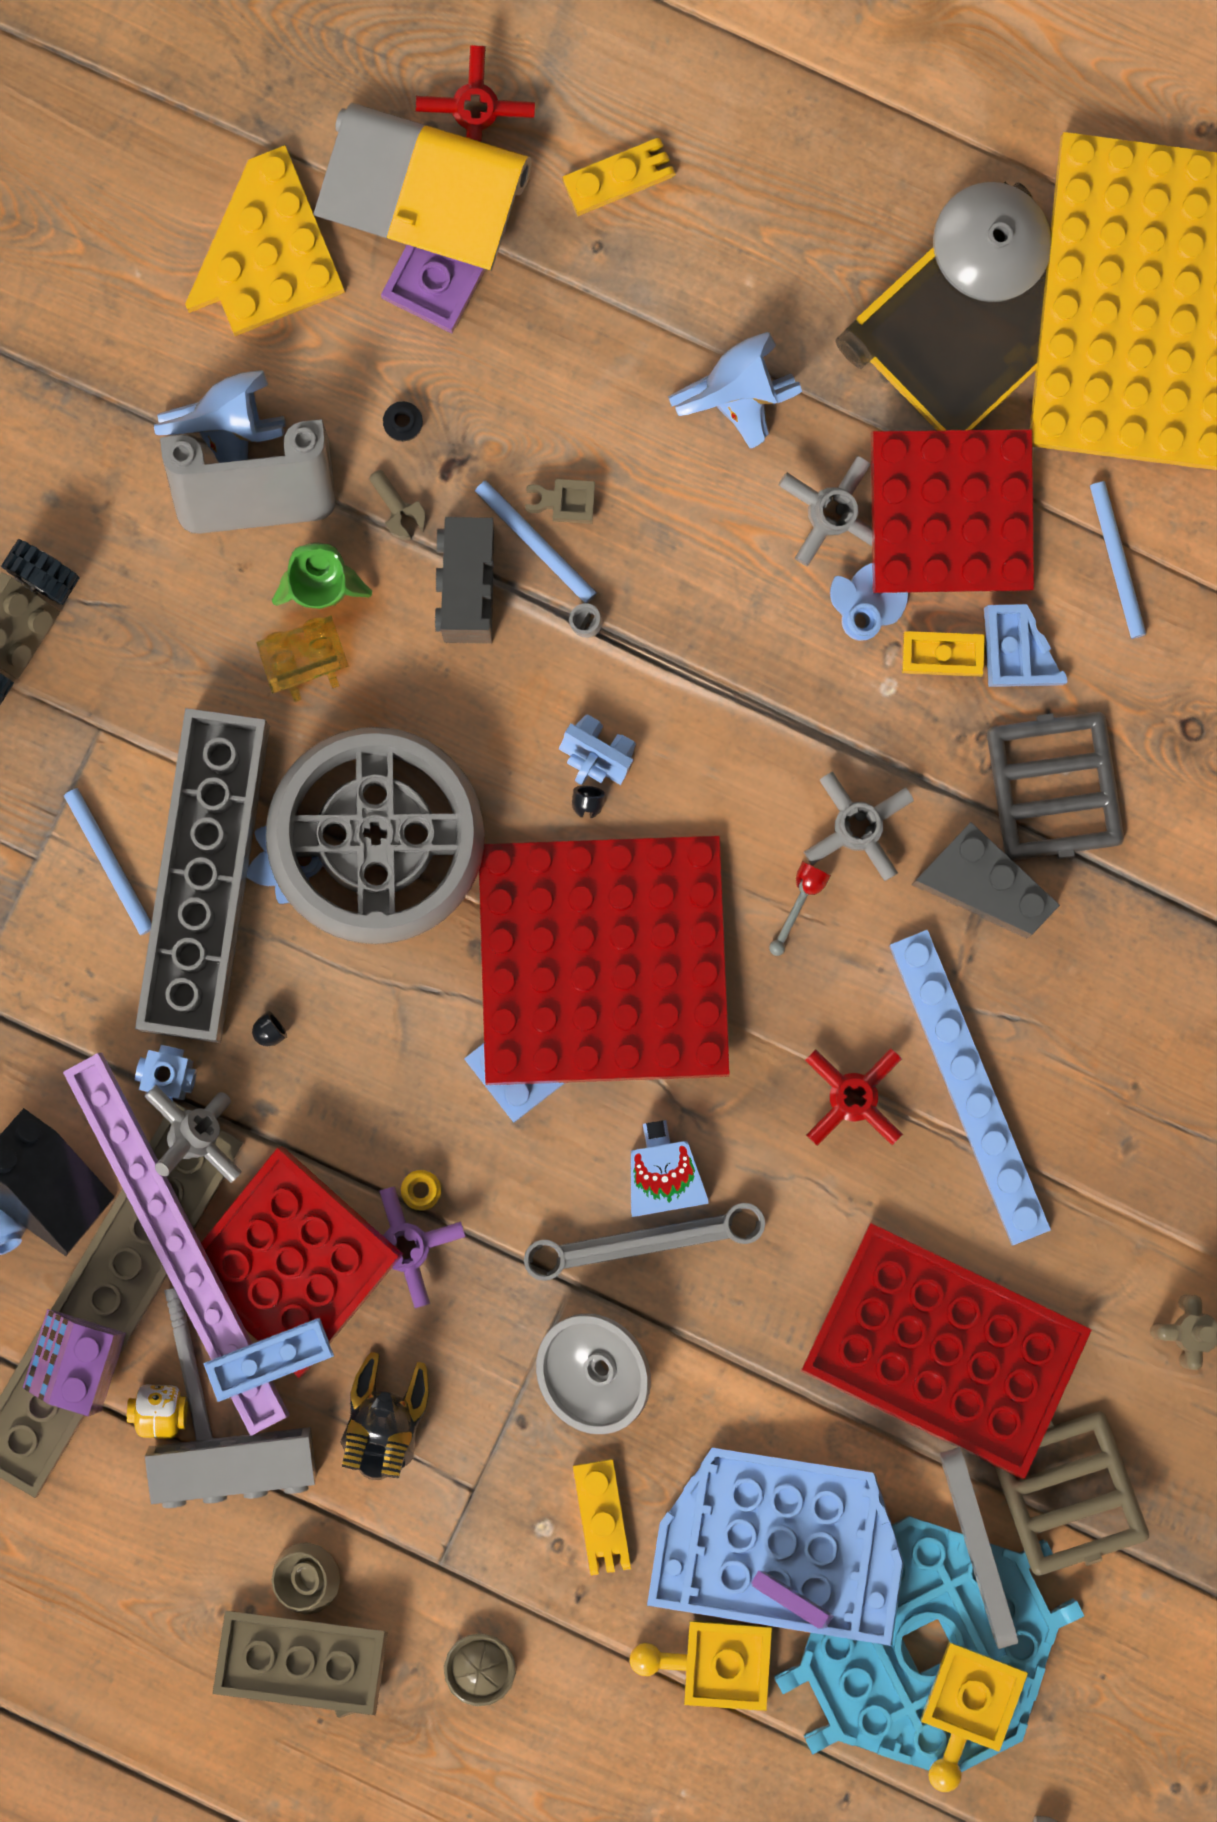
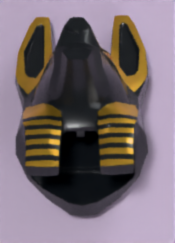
M371 1352L366 1357L355 1376L350 1392V1418L340 1442L345 1451L342 1467L359 1470L364 1477L371 1480H382L386 1477L399 1478L401 1469L407 1466L414 1458L416 1429L427 1408L429 1386L425 1363H416L409 1388L404 1398L390 1392H376L379 1354Z

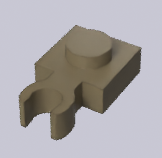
M555 479L554 491L546 490L544 487L536 484L527 486V493H538L542 498L537 505L525 504L527 512L540 513L546 509H552L553 521L593 524L595 481Z

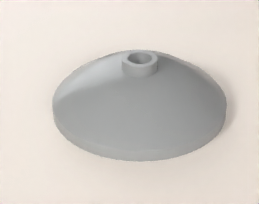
M984 182L969 186L952 197L937 218L933 234V248L937 264L944 277L953 287L973 299L985 302H1001L1016 298L1035 285L1043 275L1049 262L1051 232L1048 221L1039 205L1028 194L1014 186L999 182ZM994 230H1000L1004 233V242H998L994 239Z
M597 1314L574 1315L556 1324L546 1334L540 1344L536 1359V1374L540 1390L552 1411L568 1425L590 1434H609L628 1426L645 1408L651 1389V1373L648 1360L636 1338L618 1322ZM601 1360L606 1362V1364L609 1367V1371L603 1368Z

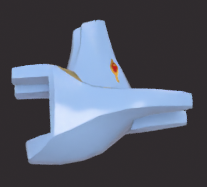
M766 332L747 338L733 346L721 356L710 375L668 396L671 406H675L678 416L717 407L735 425L748 447L754 448L763 443L765 437L769 435L765 404L781 403L802 392L800 383L798 381L795 382L792 374L773 381L771 380L763 357L769 354L776 347V344L771 334Z
M260 370L242 372L224 378L214 384L199 402L159 413L157 415L159 423L154 424V430L156 435L199 432L207 446L214 453L217 461L223 463L248 460L249 441L261 442L284 435L283 427L286 424L284 416L259 420L254 392L268 385L264 371Z

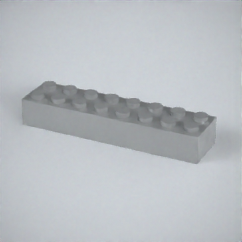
M185 708L135 1029L141 1032L221 1043L270 730V726L265 719Z

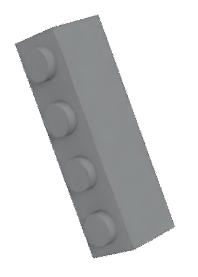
M311 1427L257 1433L252 1436L249 1434L149 1446L145 1454L151 1504L162 1503L163 1508L180 1507L187 1503L186 1500L203 1499L204 1503H218L225 1501L227 1495L243 1494L244 1498L249 1499L266 1496L269 1490L284 1489V1492L288 1494L307 1491L309 1489L308 1486L315 1485L317 1477Z

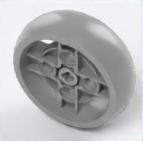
M366 727L344 731L319 742L307 750L294 762L280 781L273 795L266 822V848L269 864L274 878L288 902L308 922L322 931L347 941L365 944H385L407 940L432 929L444 921L461 904L472 888L478 875L484 852L485 830L481 806L477 794L463 770L448 754L430 741L415 734L393 728ZM356 759V779L336 789L323 804L319 815H297L304 797L317 780L331 769ZM393 759L406 762L428 775L447 797L453 814H432L427 803L417 791L406 783L393 778ZM370 786H380L385 790L387 796L382 803L373 805L366 802L363 794ZM413 825L422 826L427 831L428 837L422 844H411L404 836L407 828ZM332 826H339L346 832V839L340 845H329L323 839L326 829ZM379 826L380 833L387 834L386 839L381 838V844L372 845L371 839L364 837L365 832L370 833V827ZM432 855H454L446 876L427 898L408 909L395 913V892L409 886L418 879L427 868ZM297 857H319L322 865L334 880L345 888L358 893V913L345 910L319 894L306 878ZM375 865L384 868L388 874L386 881L377 886L369 884L364 878L366 870Z

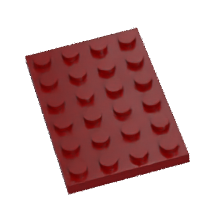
M870 1223L800 1371L1024 1479L1092 1329Z

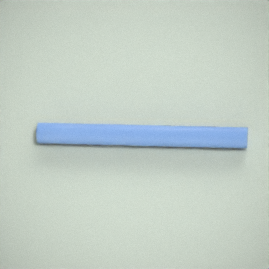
M486 480L475 489V492L584 603L590 602L595 597L597 592Z
M1105 481L1097 482L1090 485L1091 493L1131 639L1139 638L1146 635V630Z
M75 788L67 792L64 797L138 933L141 936L150 932L152 923L79 789Z

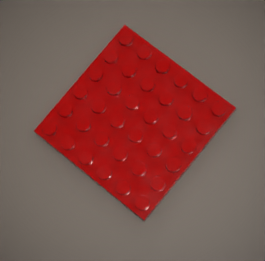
M720 836L484 844V852L479 869L486 1085L729 1077Z

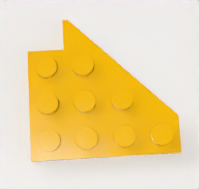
M285 145L248 160L185 303L188 312L191 313L221 301L234 336L345 293Z

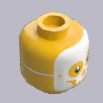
M143 1385L137 1391L136 1398L128 1399L127 1423H134L135 1431L139 1437L172 1439L177 1435L179 1429H185L187 1396H181L179 1389L173 1385Z

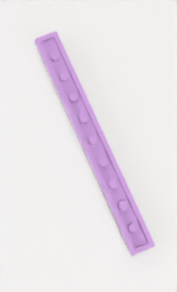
M97 1053L64 1071L63 1073L211 1360L253 1344L166 1176H161L156 1172L155 1164L158 1162V1159L103 1053ZM272 1381L231 1397L250 1436L290 1415Z

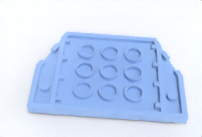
M711 1448L696 1474L691 1477L678 1500L659 1524L647 1606L892 1646L904 1561L876 1474ZM765 1571L834 1615L828 1627L818 1629L752 1587L753 1584L751 1582L757 1572Z

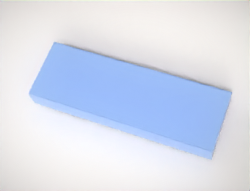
M317 1318L203 1364L217 1401L220 1402L334 1357V1353L321 1319Z

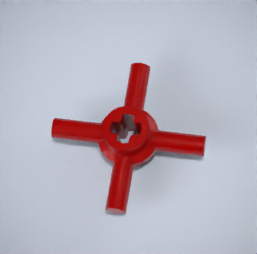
M470 45L468 84L459 88L454 97L416 95L415 112L453 114L456 122L466 129L467 138L482 142V130L492 125L497 116L534 118L535 102L498 100L494 91L484 84L486 46ZM473 95L479 96L480 103L486 104V112H479L480 118H471V111L464 110L465 101L470 102Z
M890 1048L865 1075L860 1073L842 1075L815 1049L805 1061L831 1086L829 1100L832 1109L806 1136L818 1146L843 1120L857 1122L865 1119L884 1139L893 1145L903 1133L876 1108L878 1104L876 1086L902 1060L901 1057ZM846 1088L851 1091L857 1088L862 1090L864 1095L860 1099L864 1103L861 1107L857 1104L850 1107L844 1102V1099L848 1097L844 1094Z

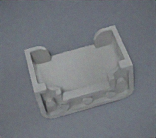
M322 419L302 421L292 425L284 436L285 456L204 464L202 448L194 438L186 435L160 437L162 459L177 519L181 526L191 533L202 534L318 521L328 517L335 508L336 496L330 441Z

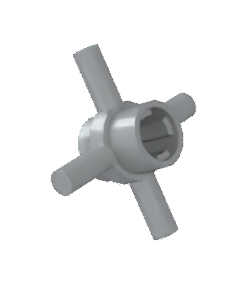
M857 456L838 487H828L818 492L788 472L784 474L778 486L809 505L808 517L813 526V529L795 556V560L808 566L827 535H839L849 531L872 546V527L857 518L858 505L852 496L870 466L868 461ZM832 497L834 501L839 503L836 506L837 514L842 515L838 523L828 517L825 518L823 514V509L832 501Z
M833 771L822 777L820 782L840 812L835 820V832L804 851L810 864L814 865L844 846L853 851L865 850L884 881L898 874L878 840L883 832V820L914 801L907 788L902 789L873 807L865 802L853 803ZM855 816L858 821H863L865 818L869 821L870 826L866 828V834L861 839L858 836H852L853 833L849 829L850 823L848 821L851 817Z

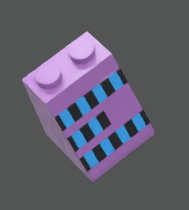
M47 1309L22 1388L47 1404L75 1413L91 1416L102 1412L126 1333Z

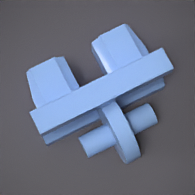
M588 714L576 725L570 723L564 733L559 750L570 756L567 764L579 770L575 782L583 785L589 776L600 783L607 777L621 785L633 762L631 757L636 743L628 737L619 734L616 735L610 746L597 739L603 725Z

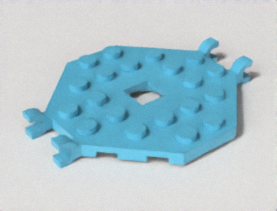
M908 1516L892 1524L904 1561L892 1646L810 1633L801 1663L774 1675L782 1694L809 1681L829 1724L803 1735L812 1755L840 1741L929 1771L931 1765L936 1760L943 1758L951 1736L949 1732L920 1721L941 1663L919 1673L902 1638L908 1633L938 1619L949 1642L1022 1669L1028 1673L1000 1751L998 1752L967 1740L958 1763L961 1772L1023 1741L1028 1726L1027 1722L1033 1703L1036 1701L1046 1670V1662L1058 1629L1084 1617V1614L1074 1598L1049 1611L1029 1571L1030 1565L1025 1551L1018 1553L990 1543L1018 1638V1644L998 1649L990 1628L963 1534ZM1044 1539L1040 1540L1039 1544L1044 1557L1053 1554L1048 1542Z

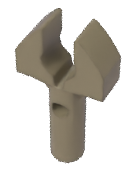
M378 470L371 474L369 478L371 483L391 511L390 520L385 522L390 533L397 538L411 541L410 535L401 526V514L413 517L421 531L424 532L426 514L419 501L413 504L405 503L383 471Z

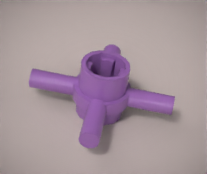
M395 1186L380 1190L379 1192L390 1228L383 1236L394 1246L397 1244V1238L405 1236L409 1241L414 1240L416 1243V1248L410 1252L411 1258L403 1259L401 1256L392 1269L404 1272L414 1308L428 1305L430 1301L419 1267L427 1259L429 1248L466 1237L462 1223L457 1222L424 1233L418 1226L405 1222Z

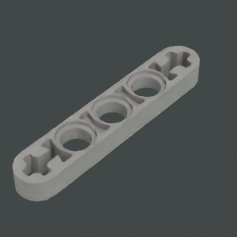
M958 1447L941 1452V1463L998 1649L1018 1644L1014 1623L962 1451Z

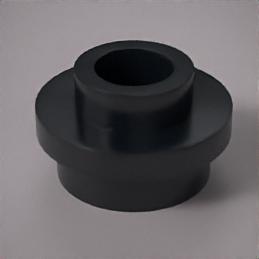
M401 401L387 408L383 416V426L390 438L399 442H406L418 436L423 426V418L420 410L414 404ZM404 414L410 418L407 426L399 427L396 425L395 420L399 415Z

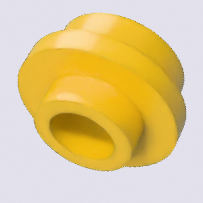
M413 1171L404 1178L401 1184L402 1199L412 1209L420 1211L430 1209L440 1199L441 1184L438 1178L429 1171ZM424 1182L428 1185L429 1193L426 1197L418 1198L415 1196L414 1187L417 1183Z

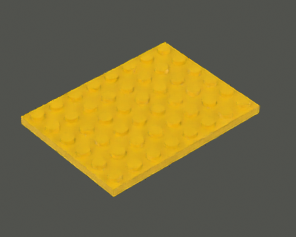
M1063 132L1060 136L1050 230L1051 246L1049 262L1046 268L1030 420L1032 447L1217 470V152Z

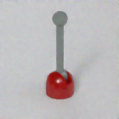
M802 861L796 874V885L800 890V894L777 940L772 941L769 946V950L773 955L780 956L784 953V942L807 896L816 895L826 887L831 875Z

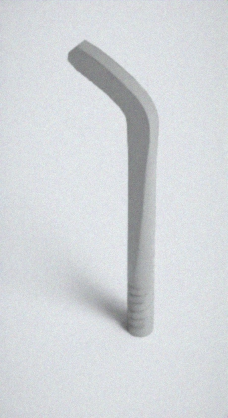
M175 1288L167 1289L164 1292L168 1302L169 1314L171 1315L170 1320L172 1321L171 1324L196 1441L213 1439L187 1317L185 1316L186 1312Z

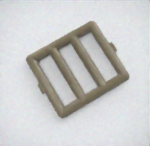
M1100 1411L1057 1425H1053L1051 1421L1039 1447L1094 1430L1102 1451L1101 1453L1016 1480L1015 1475L994 1465L1031 1571L1035 1575L1041 1576L1084 1561L1086 1566L1101 1562L1102 1555L1145 1542L1149 1538L1147 1525L1106 1415ZM1108 1468L1116 1489L1115 1491L1030 1518L1022 1495ZM1122 1506L1130 1529L1044 1557L1036 1536L1037 1533Z

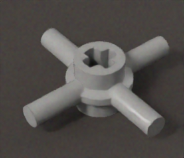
M154 1085L144 1095L171 1123L167 1134L169 1150L155 1164V1170L159 1175L168 1176L182 1159L203 1156L230 1183L242 1173L215 1145L220 1132L217 1118L231 1103V1099L227 1094L219 1092L205 1109H195L193 1111H182L157 1085Z

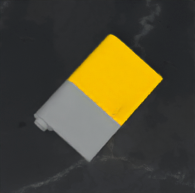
M350 103L347 109L342 108L337 116L335 125L338 135L313 215L492 271L515 195H521L528 182L531 171V157L356 103Z

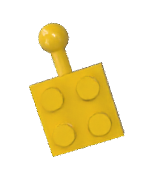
M689 1620L687 1654L660 1652L653 1644L642 1643L632 1650L629 1660L633 1671L641 1676L654 1675L659 1669L686 1671L684 1705L767 1711L772 1627Z
M948 1642L920 1721L951 1733L943 1758L936 1760L929 1769V1781L936 1790L950 1792L959 1786L962 1773L958 1763L967 1740L995 1751H1000L1028 1675L1026 1671Z

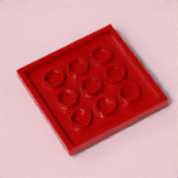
M1032 429L871 432L873 593L1034 590Z
M283 1146L278 1147L201 1242L243 1326L258 1341L320 1318L329 1343H331L403 1255L402 1252ZM311 1366L293 1373L300 1378L307 1373Z

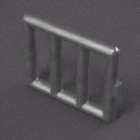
M1092 712L1054 718L1052 713L1036 716V721L993 726L988 729L987 740L1004 852L1012 861L1057 855L1058 859L1074 857V852L1114 847L1123 843L1124 833L1106 718L1103 713ZM1091 729L1094 753L1007 764L1004 741ZM1097 768L1101 792L1013 804L1010 780ZM1103 808L1107 829L1105 832L1019 843L1016 820Z

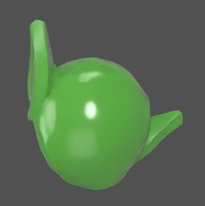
M319 542L309 543L295 548L288 563V570L281 578L279 587L272 598V603L278 606L294 600L305 608L323 609L338 604L346 595L369 598L372 596V589L361 580L353 569L345 565L337 548L330 544Z

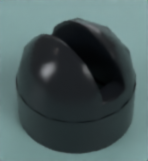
M593 786L575 787L572 796L573 810L582 818L584 812H588L590 818L596 817L604 806L605 792Z
M270 1011L259 1017L253 1025L252 1035L259 1045L275 1046L287 1038L284 1027Z

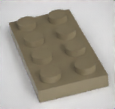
M225 1611L212 1694L376 1716L388 1632Z

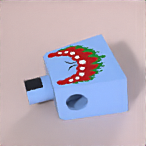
M667 1120L643 1124L647 1148L631 1151L632 1217L708 1204V1197L688 1142L670 1143Z

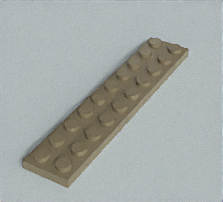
M175 1103L182 1111L187 1110L184 1107ZM165 1117L149 1142L158 1161L169 1150L167 1134L171 1123ZM221 1129L215 1143L232 1162L235 1161L245 1144ZM204 1156L182 1159L170 1174L166 1176L193 1229L197 1226L225 1178ZM123 1188L51 1309L125 1332L126 1336L120 1355L167 1277V1273ZM42 1326L0 1395V1478L34 1498L39 1495L85 1416L47 1404L22 1388Z

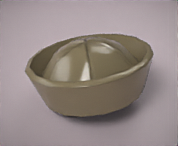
M307 1542L294 1544L280 1554L274 1564L271 1579L273 1592L277 1599L291 1611L304 1615L319 1613L330 1606L338 1593L340 1584L338 1566L331 1554L321 1546Z
M484 1633L468 1635L457 1641L448 1652L444 1664L445 1681L451 1693L463 1703L473 1706L491 1705L502 1699L511 1689L516 1674L515 1660L508 1646L497 1637Z

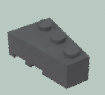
M445 517L444 529H437V553H443V568H436V592H442L441 608L435 609V632L442 633L444 643L492 644L493 518Z
M972 822L965 827L912 884L916 888L930 892L957 907L960 906L981 916V918L1026 939L1033 935L1060 906Z

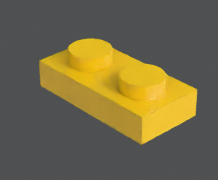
M904 631L902 673L982 677L985 634Z

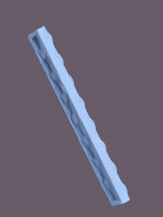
M928 930L890 944L889 947L1011 1245H1016L1050 1231L1051 1229Z

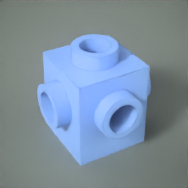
M160 1045L159 1052L148 1050L146 1058L140 1057L135 1081L141 1082L139 1087L141 1091L148 1092L154 1085H157L172 1101L173 1098L185 1100L186 1092L192 1093L197 1070L192 1069V1060L183 1058L184 1050ZM166 1066L171 1072L170 1078L165 1082H160L157 1079L158 1070L160 1067Z

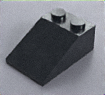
M23 1108L0 1134V1209L64 1256H67L109 1206L115 1196L57 1131Z

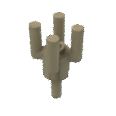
M1182 1295L1179 1298L1178 1304L1185 1311V1314L1180 1316L1175 1324L1156 1323L1152 1325L1150 1334L1157 1340L1175 1341L1178 1347L1185 1351L1179 1357L1180 1365L1186 1369L1198 1370L1203 1365V1352L1208 1353L1217 1345V1322L1208 1314H1202V1300L1196 1295Z

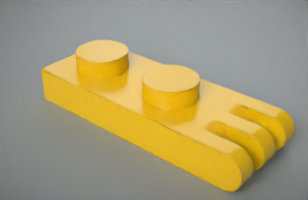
M655 138L562 176L563 184L577 216L674 177L676 173L673 166L659 171L656 169L670 161L667 152H662L652 157L650 153L664 146L661 138Z
M613 1459L573 1465L591 1576L599 1574V1563L596 1558L600 1557L605 1559L607 1573L615 1572L612 1555L620 1554L622 1569H631Z

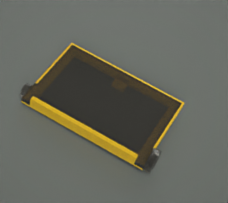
M1019 182L1013 185L1032 198L1031 193L1024 185ZM1000 230L993 231L994 239L998 242H1004V233ZM932 248L835 339L836 345L846 359L860 369L871 362L937 431L973 430L1036 371L1046 269L1035 285L1022 295L1007 301L985 302L966 296L949 283L937 264L934 248Z

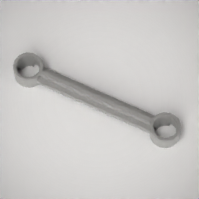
M740 1203L730 1208L726 1215L562 1245H558L550 1240H539L531 1244L526 1250L524 1264L527 1272L532 1277L546 1281L557 1277L563 1269L725 1239H731L740 1244H749L759 1239L765 1228V1219L760 1209L749 1203ZM741 1208L752 1210L759 1219V1221H756L755 1230L751 1234L746 1235V1238L736 1236L730 1228L733 1217L737 1213L742 1212ZM542 1245L554 1248L559 1255L556 1266L553 1270L547 1272V1275L536 1273L530 1265L533 1262L535 1252L543 1248Z

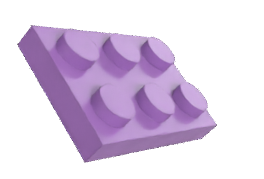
M406 245L381 293V298L452 334L486 269Z

